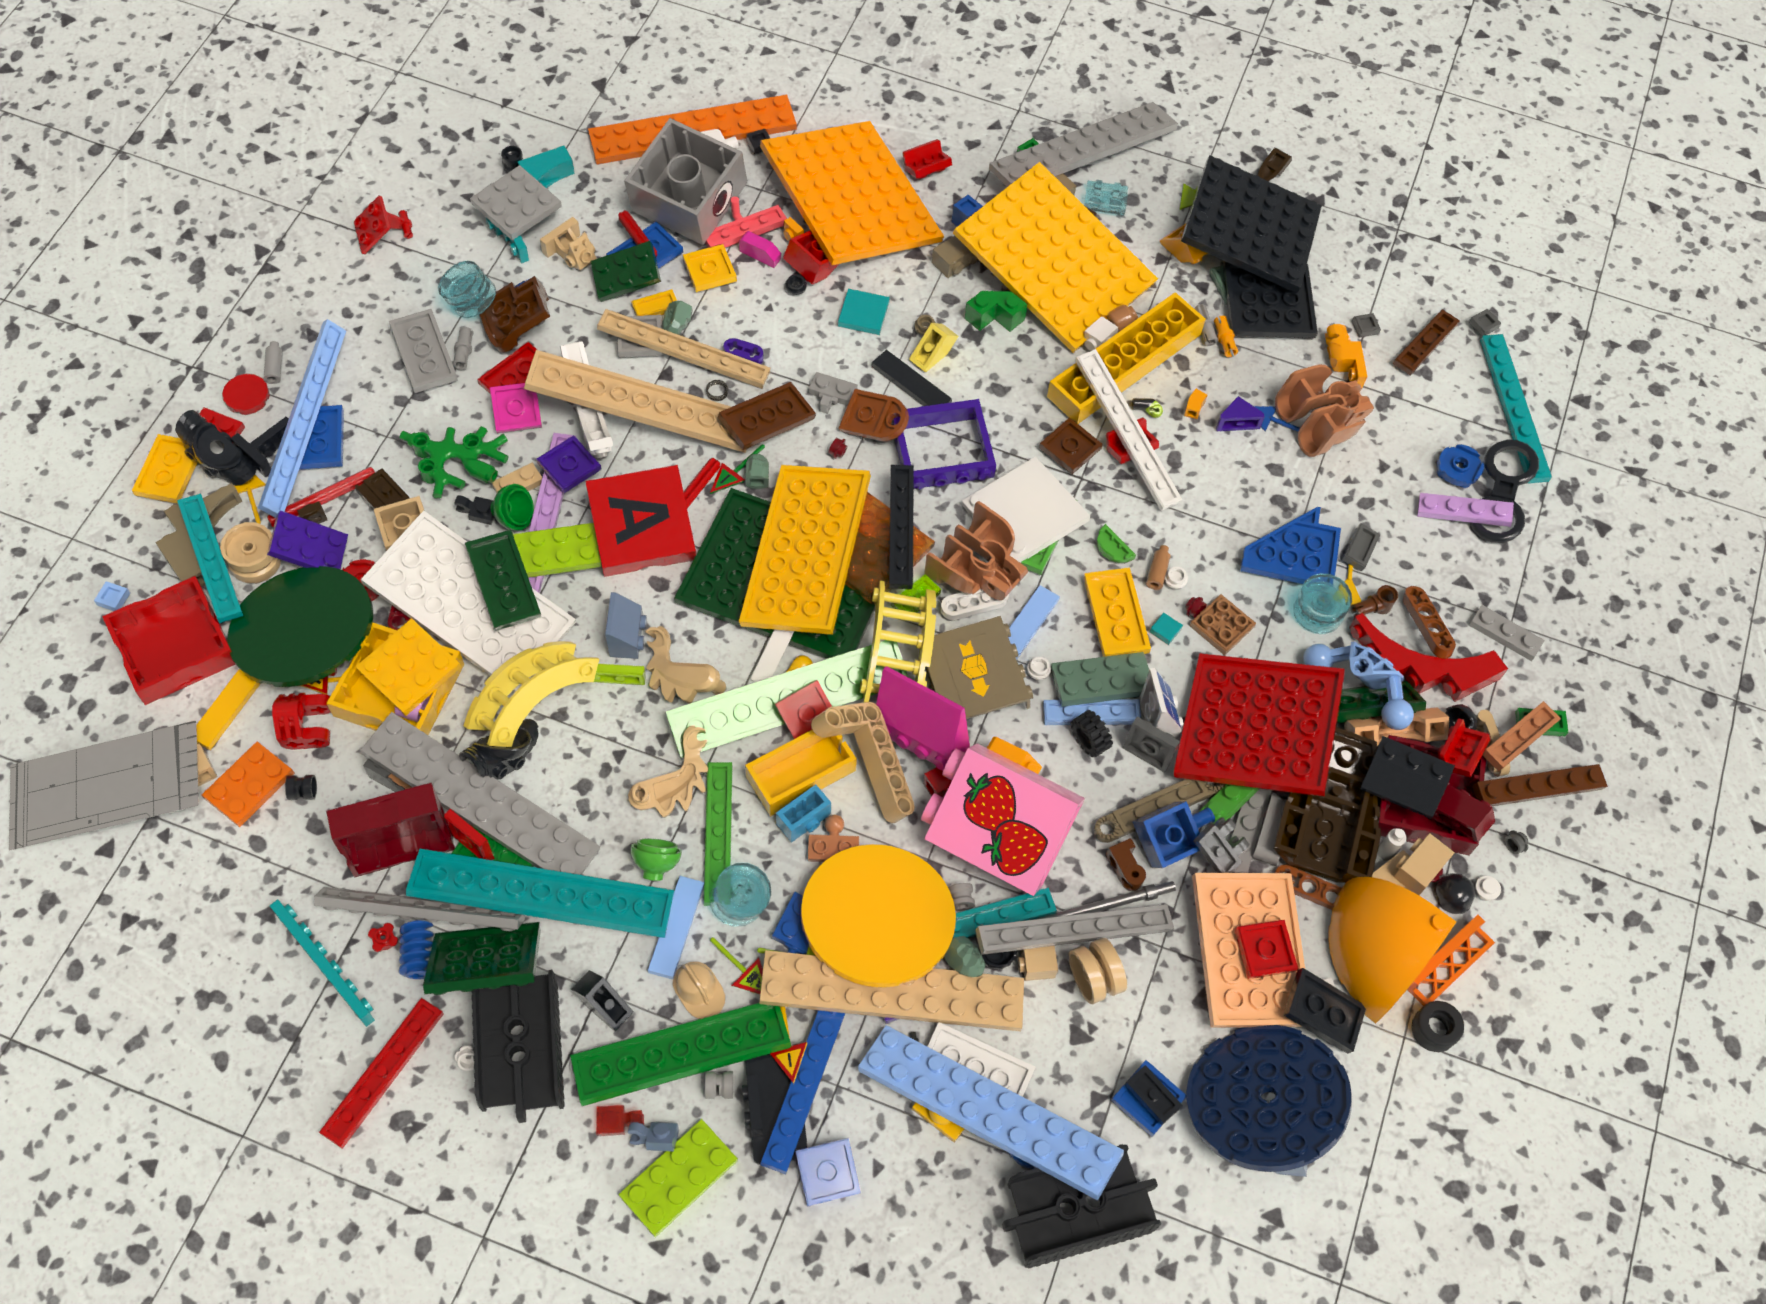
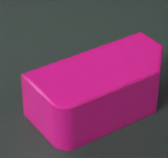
M747 231L739 240L740 252L772 268H775L781 260V252L773 242Z

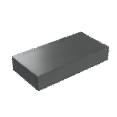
M1360 523L1342 560L1363 571L1367 566L1380 534Z

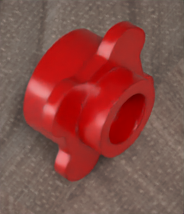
M385 923L383 927L378 929L372 928L368 932L369 938L373 941L372 948L375 952L388 950L397 945L398 938L393 933L394 926L391 923Z

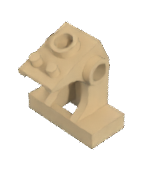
M571 217L540 239L542 253L547 258L557 253L570 268L574 267L582 270L591 263L590 261L597 259L594 253L595 248L589 241L587 234L584 232L580 236L579 223L574 217Z

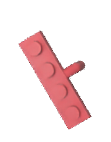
M732 197L731 211L735 221L716 227L705 244L708 248L724 244L726 248L739 243V240L747 231L761 235L784 226V220L787 217L779 205L742 217L740 214L739 198Z

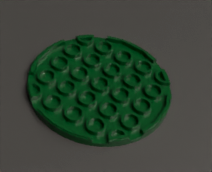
M326 566L293 569L267 580L244 599L240 604L243 616L231 620L227 642L232 651L230 655L236 666L253 681L260 684H273L274 687L305 685L334 673L335 668L345 661L349 662L362 648L363 640L369 635L372 627V602L362 583L348 572Z

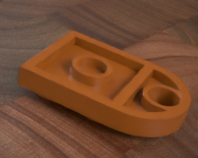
M854 389L839 430L844 433L878 441H890L897 438L905 430L909 420L908 410L895 397ZM900 417L898 424L891 425L894 418Z

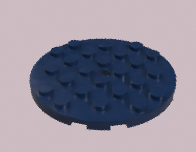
M1287 1026L1244 1027L1234 1030V1034L1222 1040L1218 1038L1204 1050V1055L1197 1064L1193 1065L1187 1082L1186 1095L1189 1116L1201 1140L1209 1149L1224 1160L1250 1170L1281 1172L1308 1165L1324 1156L1337 1144L1350 1120L1352 1110L1351 1085L1343 1064H1340L1333 1055V1051L1319 1039L1314 1040L1302 1034L1301 1030ZM1266 1092L1276 1095L1269 1103L1261 1097Z

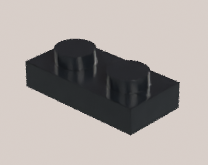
M1146 1065L1125 1083V1086L1161 1125L1166 1123L1183 1106Z

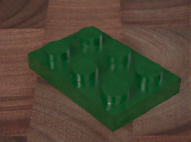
M651 241L590 261L598 299L601 302L661 282L655 251Z

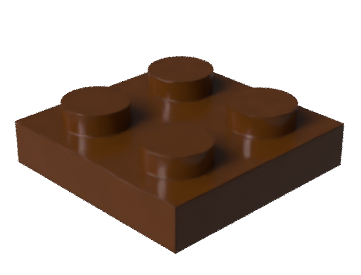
M1069 417L1040 443L1039 449L1073 475L1102 449L1103 443Z

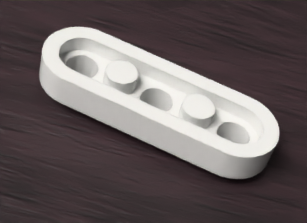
M980 588L974 594L961 592L949 595L942 600L941 613L946 619L957 620L999 609L1007 604L1009 594L1004 600H995ZM972 602H975V603H977L978 605H977V606H973V605H971V603H972ZM954 608L956 611H949V609Z

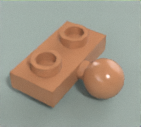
M830 815L826 818L824 824L829 835L809 834L808 861L825 862L843 850L859 846V836H839V833L844 829V820L839 815Z

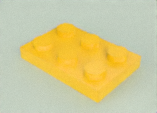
M161 434L157 435L133 486L132 492L135 496L171 503H178L177 500L182 498L197 465V461H192L186 456L185 448L180 438Z

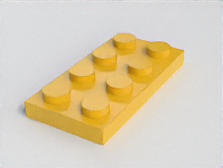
M1130 567L1085 573L1083 578L1103 657L1144 652V654L1150 653L1151 646Z

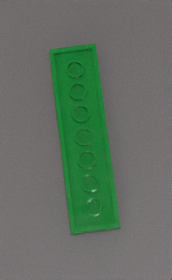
M757 1003L570 1055L580 1103L581 1106H586L788 1049L791 1047V1042L780 1006Z

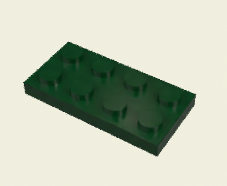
M511 529L465 542V548L494 631L540 618L541 612Z
M1408 681L1401 682L1403 700L1412 706L1414 713L1426 710V701ZM1367 686L1342 689L1337 722L1341 723L1350 719L1365 720L1370 717L1381 716L1382 709L1388 702L1387 688L1373 690Z

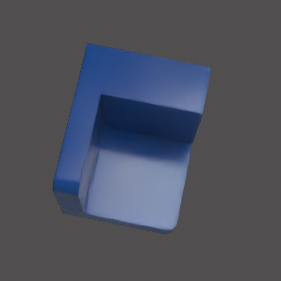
M966 195L953 205L951 222L958 227L983 206L970 195Z

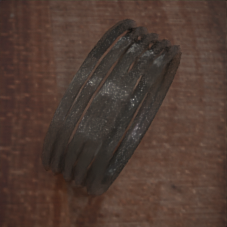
M712 380L706 386V394L713 401H721L728 395V386L722 380ZM713 385H722L726 388L725 393L720 396H713L708 390Z

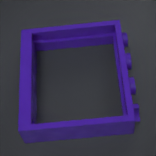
M979 399L907 409L909 420L905 429L975 419L985 461L914 471V489L918 488L920 490L931 486L941 487L952 483L962 484L968 481L985 480L995 477L996 462ZM900 417L894 418L891 425L898 424ZM903 432L894 439L900 465H911Z

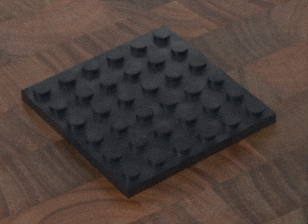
M1209 155L1181 242L1298 293L1302 285L1322 205Z

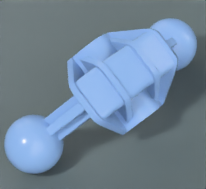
M1356 641L1351 642V646L1330 649L1324 644H1314L1307 648L1303 657L1305 665L1332 667L1334 663L1350 660L1352 673L1368 688L1373 690L1387 688L1388 702L1384 705L1381 713L1382 720L1386 726L1394 730H1402L1412 723L1414 718L1413 708L1407 701L1403 700L1401 681L1404 680V676L1393 668V664L1387 658H1382L1372 648L1359 645Z

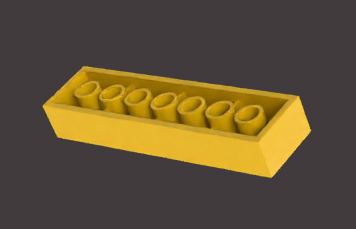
M1175 292L1101 344L1096 350L1122 393L1199 337L1206 319ZM1077 363L1050 381L1047 398L1077 424L1101 408Z

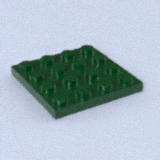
M540 922L521 924L518 930L515 929L513 931H503L499 927L435 933L423 982L424 995H443L452 991L470 992L479 988L497 989L506 985L524 986L535 981L541 933Z

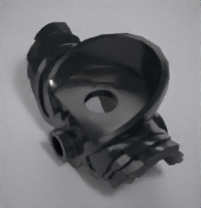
M195 410L186 411L179 417L175 431L183 442L184 452L189 459L197 461L209 477L224 479L235 486L242 485L254 477L256 467L243 455L240 448L233 445L231 437L227 433L219 432L215 425L208 423ZM215 441L223 448L222 453H213L210 449L211 442Z
M525 719L515 735L512 747L498 748L487 745L489 736H486L459 753L460 760L471 759L478 774L483 778L489 776L497 780L503 779L507 774L514 770H519L524 765L526 755L536 745L539 726L534 720Z

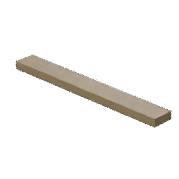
M605 309L597 325V330L762 389L770 373V367Z

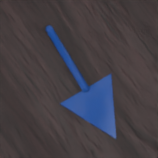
M1254 406L1264 413L1265 417L1261 428L1265 432L1270 421L1299 432L1300 427L1273 417L1276 411L1275 406Z

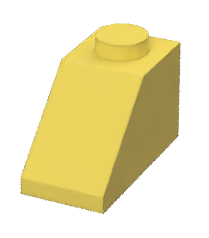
M931 323L909 360L924 372H927L949 353L959 336L944 324Z

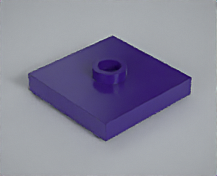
M574 435L536 459L538 465L563 493L568 492L602 470L599 462Z

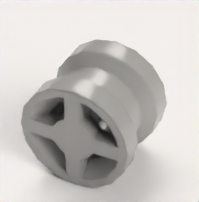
M958 883L948 887L954 901L955 911H965L975 907V900L971 896L973 892L972 884Z

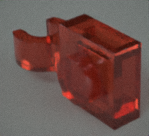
M624 1105L597 1107V1136L625 1135V1127L630 1126L632 1122L644 1125L642 1110L625 1113Z

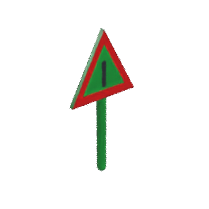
M760 445L752 454L761 452L765 445ZM751 455L734 470L722 463L710 494L745 482L746 480L738 475L737 472L746 465Z

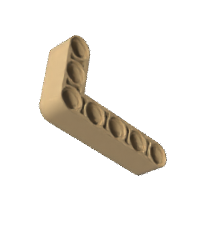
M865 702L830 707L812 720V729L819 737L854 733L882 814L888 822L896 823L913 813L915 806L881 710L875 703Z

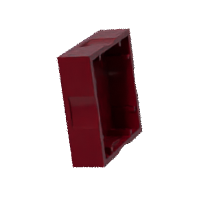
M1388 735L1387 737L1438 758V747L1393 735ZM1482 755L1471 777L1452 772L1448 782L1449 785L1458 790L1463 789L1471 797L1477 799L1472 785L1476 782L1484 781L1486 758ZM1377 797L1378 807H1380L1378 825L1381 828V836L1386 837L1392 829H1402L1406 834V842L1415 843L1418 838L1424 841L1430 833L1453 852L1470 856L1479 845V842L1473 841L1433 818H1427Z
M432 782L326 811L331 838L340 854L345 856L347 866L354 878L414 861L417 858L419 849L444 853L455 849L453 836L444 819L445 812Z

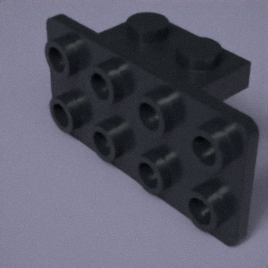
M770 1054L745 1060L747 1085H742L743 1102L749 1101V1112H744L745 1128H751L754 1162L758 1165L761 1164L791 1084L790 1078ZM805 1125L795 1151L807 1148ZM795 1152L791 1161H797Z

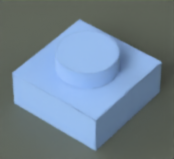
M106 581L94 602L97 606L115 611L123 606L130 592L125 587Z

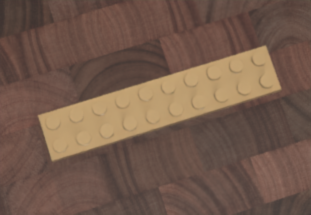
M536 350L525 382L524 389L746 453L747 449L742 450L717 418L719 412L731 406Z
M765 950L759 1004L1021 1032L1023 1025L1024 978L992 974L968 977L954 970L933 968L923 977L901 983L899 986L871 987L842 978L814 955Z

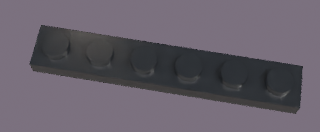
M891 465L889 589H913L914 465Z

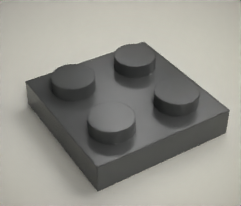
M1137 716L1132 723L1123 749L1165 773L1180 741L1175 739L1173 735L1156 728L1151 722Z

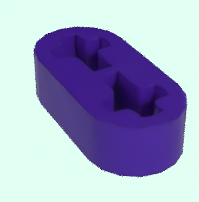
M730 338L724 342L723 351L762 364L764 354L760 346L736 338Z

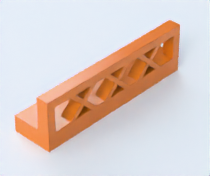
M1479 915L1475 916L1430 959L1407 989L1423 1006L1438 998L1495 943L1480 928L1485 921ZM1473 934L1485 943L1482 948H1470V937ZM1465 952L1466 963L1455 964L1453 953ZM1438 967L1449 968L1448 980L1437 979L1436 969ZM1421 983L1432 984L1433 995L1428 999L1417 989Z

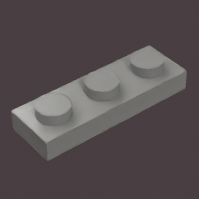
M1484 605L1480 606L1469 624L1470 627L1530 661L1535 658L1545 641Z

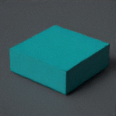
M1163 613L1151 627L1150 633L1169 645L1182 630L1183 625L1166 613Z

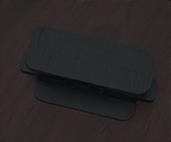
M549 970L546 975L535 976L533 983L524 986L507 985L497 989L481 988L472 990L474 1087L479 1109L482 1112H486L487 1108L516 1105V1118L519 1123L526 1122V1110L553 1106H559V1109H564L559 994L553 970ZM520 1025L524 1027L520 1034H511V1030L515 1026ZM520 1051L525 1053L522 1060L512 1061L515 1053Z
M1120 1144L1117 1146L1124 1150L1123 1156L1099 1197L1100 1206L1096 1208L1091 1207L1087 1203L1086 1197L1088 1195L1039 1168L1017 1173L1009 1179L1007 1186L1008 1189H1011L1019 1216L1003 1221L1002 1227L1004 1232L1016 1229L1025 1259V1268L1038 1267L1042 1264L1066 1259L1077 1254L1080 1255L1084 1252L1108 1247L1112 1244L1115 1245L1119 1242L1122 1243L1129 1239L1139 1238L1143 1235L1151 1234L1159 1228L1161 1222L1156 1219L1148 1195L1149 1191L1156 1189L1158 1186L1156 1178L1137 1183L1127 1153L1128 1145ZM1060 1204H1071L1074 1213L1072 1215L1064 1214L1060 1209Z

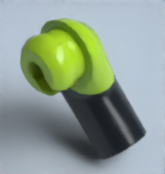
M1132 399V409H1144L1154 418L1160 417L1163 413L1162 406L1155 399Z

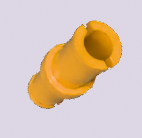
M1219 316L1221 324L1216 317L1214 325L1218 333V342L1222 344L1226 357H1232L1230 349L1235 356L1238 354V348L1234 341V332L1230 329L1227 322V317Z

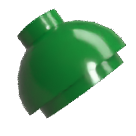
M509 484L502 487L495 495L490 507L492 515L504 528L515 531L526 528L530 524L534 513V505L530 493L519 484Z

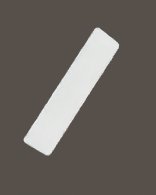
M774 629L751 676L752 681L758 682L773 676L794 631Z

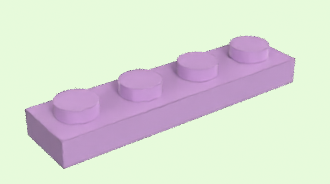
M1420 493L1417 517L1511 527L1514 503Z

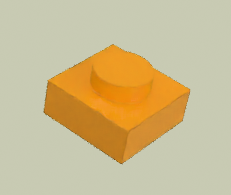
M791 217L784 220L783 234L787 241L804 233V229Z

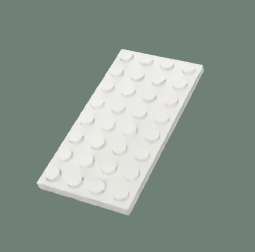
M425 511L414 520L361 579L362 584L409 618H412L416 623L452 649L460 651L463 657L490 676L503 663L526 649H535L543 646L544 643L561 641L576 623L575 618L533 589L541 617L494 631L465 548V542L467 541ZM519 684L512 692L515 693L522 685Z

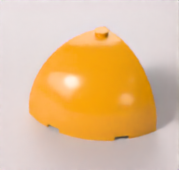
M1356 877L1348 880L1335 899L1334 907L1331 911V922L1328 928L1330 955L1339 981L1345 985L1352 998L1361 1002L1366 1008L1364 1015L1376 1024L1395 1005L1418 977L1454 927L1456 921L1426 899L1395 883L1373 877Z

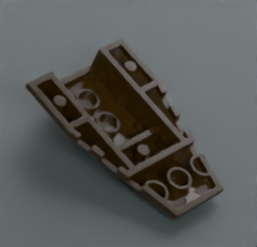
M1336 727L1325 796L1291 792L1284 804L1273 849L1289 866L1336 883H1346L1348 880L1356 877H1372L1381 838V828L1378 825L1380 807H1378L1377 796L1361 790L1360 787L1377 748V741Z

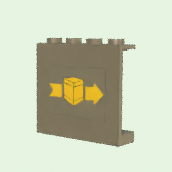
M1001 616L934 635L930 667L925 666L934 692L964 707L966 719L1024 702L1026 708L1030 709V699H1033L1032 689L1030 685H1025L1023 679L1026 678L1024 667L1022 664L1018 665L1017 663L1018 651L1015 643H1010L1008 637H1011V632L1008 624H1003Z

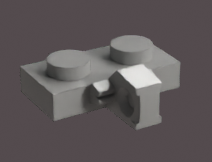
M816 372L809 386V394L821 399L819 412L828 414L832 403L848 406L854 389H857L858 384Z

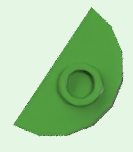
M1106 524L1100 529L1097 546L1104 557L1117 563H1126L1135 559L1136 554Z

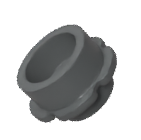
M1512 830L1504 840L1507 849L1513 854L1526 852L1529 848L1528 838L1522 832L1517 833V831Z

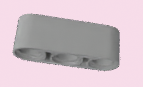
M1271 794L1252 858L1276 866L1280 856L1273 847L1283 807L1287 799Z

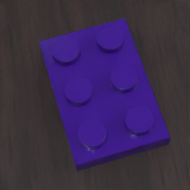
M279 511L276 516L267 555L304 568L326 566L341 569L348 534Z

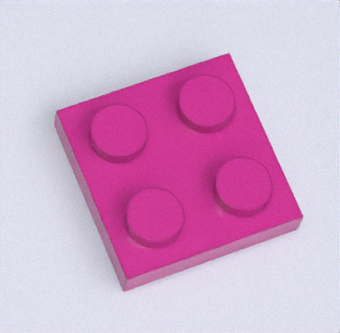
M525 383L490 387L497 433L542 427L538 395L536 392L524 389Z

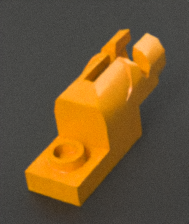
M1333 324L1328 326L1325 339L1333 371L1348 372L1349 381L1356 380L1361 385V388H1363L1368 376L1361 341H1351L1344 325Z

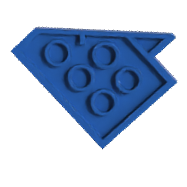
M1316 507L1246 546L1243 551L1240 571L1332 590L1335 580L1341 528L1320 524L1321 507Z

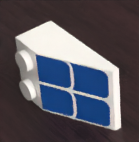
M1150 668L1139 698L1142 718L1151 722L1153 726L1163 732L1173 735L1178 740L1181 731H1183L1184 724L1182 717H1178L1177 698L1175 695H1172L1170 686L1155 668Z

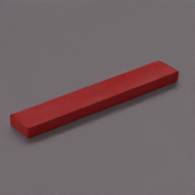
M423 998L418 1001L319 1131L322 1136L341 1149L344 1148L444 1015L443 1011Z

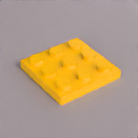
M411 618L361 661L356 668L399 711L407 716L461 668V665Z

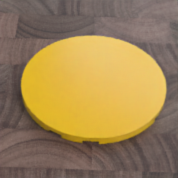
M870 844L843 850L827 859L817 868L809 879L803 894L801 923L811 950L821 962H824L833 969L835 974L865 986L894 987L923 977L943 959L954 935L956 913L949 888L931 865L906 850L893 846Z

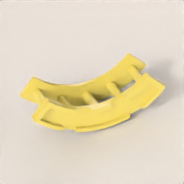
M880 581L879 587H874L872 602H875L873 640L866 679H862L860 685V693H863L864 702H869L871 693L878 694L880 684L873 683L876 665L911 671L912 674L916 675L915 681L927 687V681H925L926 672L924 670L925 666L930 667L936 615H932V608H936V592L926 589L925 596L920 598L885 592V581ZM884 601L918 607V610H921V612L915 613L884 607ZM883 616L917 622L918 625L922 626L921 634L914 636L881 630ZM880 639L915 645L919 649L918 660L910 662L878 656Z
M569 641L544 643L543 646L535 649L529 648L518 653L503 663L485 681L484 684L486 686L478 697L475 696L471 703L464 727L472 730L491 731L487 742L489 746L512 747L521 723L543 698L567 685L594 682L599 658H576L574 656L576 644ZM519 684L522 685L510 698L507 697ZM503 705L504 707L502 708L501 712L499 713L497 719L494 722L493 719L499 707Z

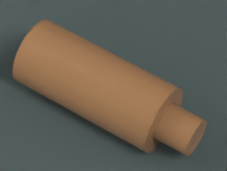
M1161 545L1159 550L1154 552L1146 585L1154 590L1162 589L1171 555L1168 553L1169 547L1166 545Z

